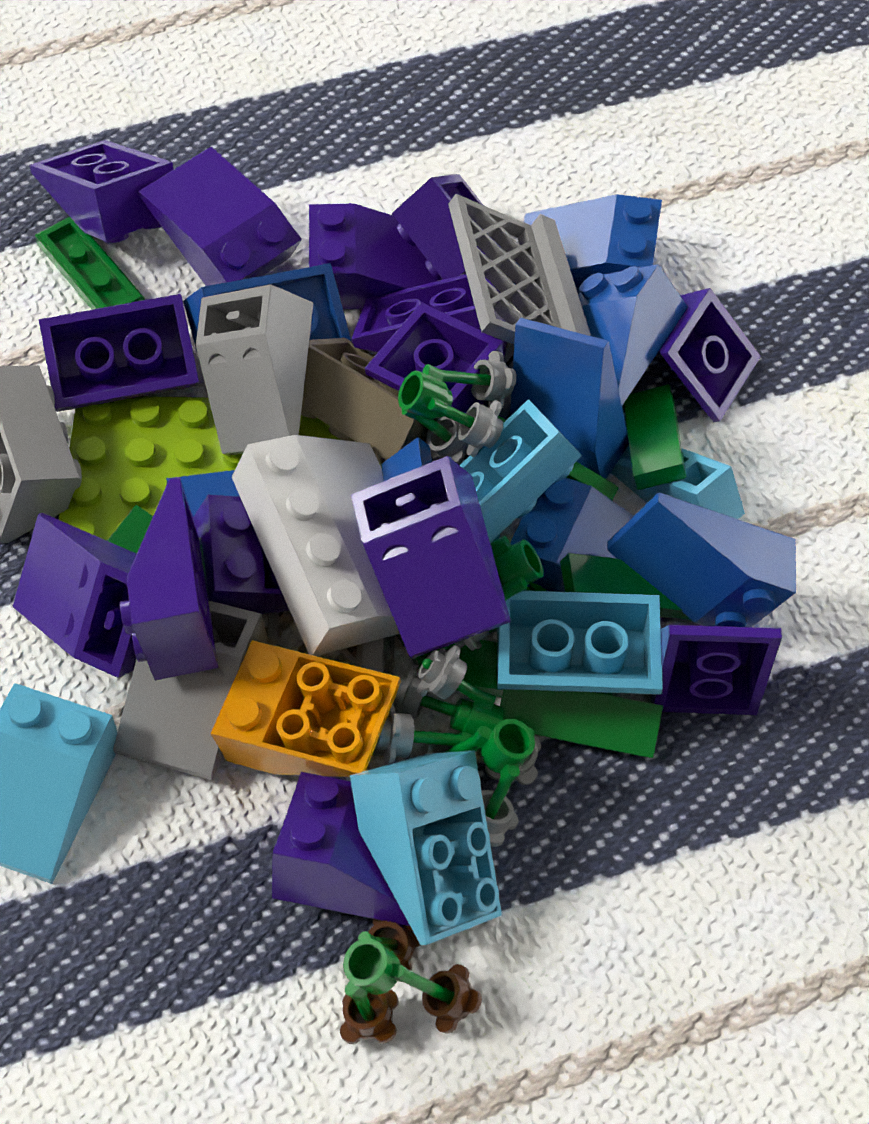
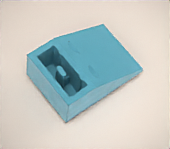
M475 751L424 754L350 775L359 832L420 945L431 944L502 916Z

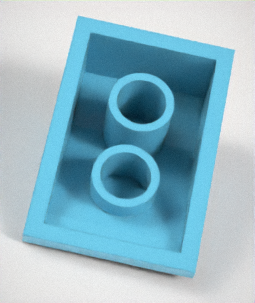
M16 683L13 684L0 708L1 867L53 884L116 756L113 748L118 732L111 714Z

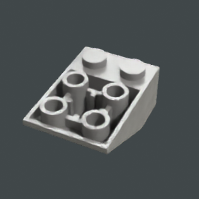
M271 284L203 297L201 299L196 348L222 454L227 456L243 454L248 444L299 435L313 302Z
M209 601L219 668L155 681L147 661L138 662L136 659L113 748L114 753L213 780L223 754L210 733L251 641L270 644L262 615Z

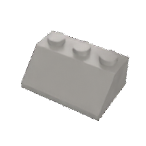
M39 365L0 366V544L9 543L34 529L39 513L55 517L67 510L75 489H78L81 484L80 464L78 460L72 458L68 447L66 425L64 422H59L54 408L55 398L53 389L50 385H46Z

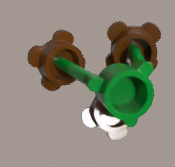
M374 919V926L368 932H361L358 936V941L349 947L344 956L343 969L349 982L345 986V995L342 999V1013L345 1023L340 1027L339 1032L343 1041L347 1044L354 1045L360 1040L375 1039L380 1044H386L395 1037L397 1029L393 1023V1010L398 1006L399 999L392 988L397 981L406 983L423 992V1006L430 1015L436 1017V1029L444 1034L454 1032L461 1019L466 1018L470 1013H476L481 1006L482 995L479 991L472 988L468 980L470 972L467 967L455 964L448 971L436 972L429 979L411 971V958L415 949L422 946L411 926Z

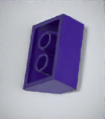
M181 294L38 319L50 385L54 392L56 412L200 386Z

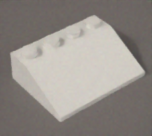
M291 435L248 444L232 475V479L308 653L319 656L400 634L362 544L351 494L383 482L382 468L370 443Z

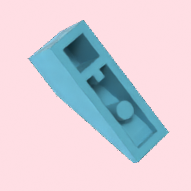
M629 445L611 471L612 475L646 503L659 492L736 519L745 514L732 467L683 448L682 452L687 478L638 490L633 477Z

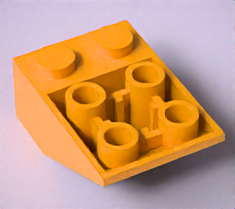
M252 640L210 734L227 762L275 775H300L301 772L321 776L350 777V775L366 771L401 684V678Z

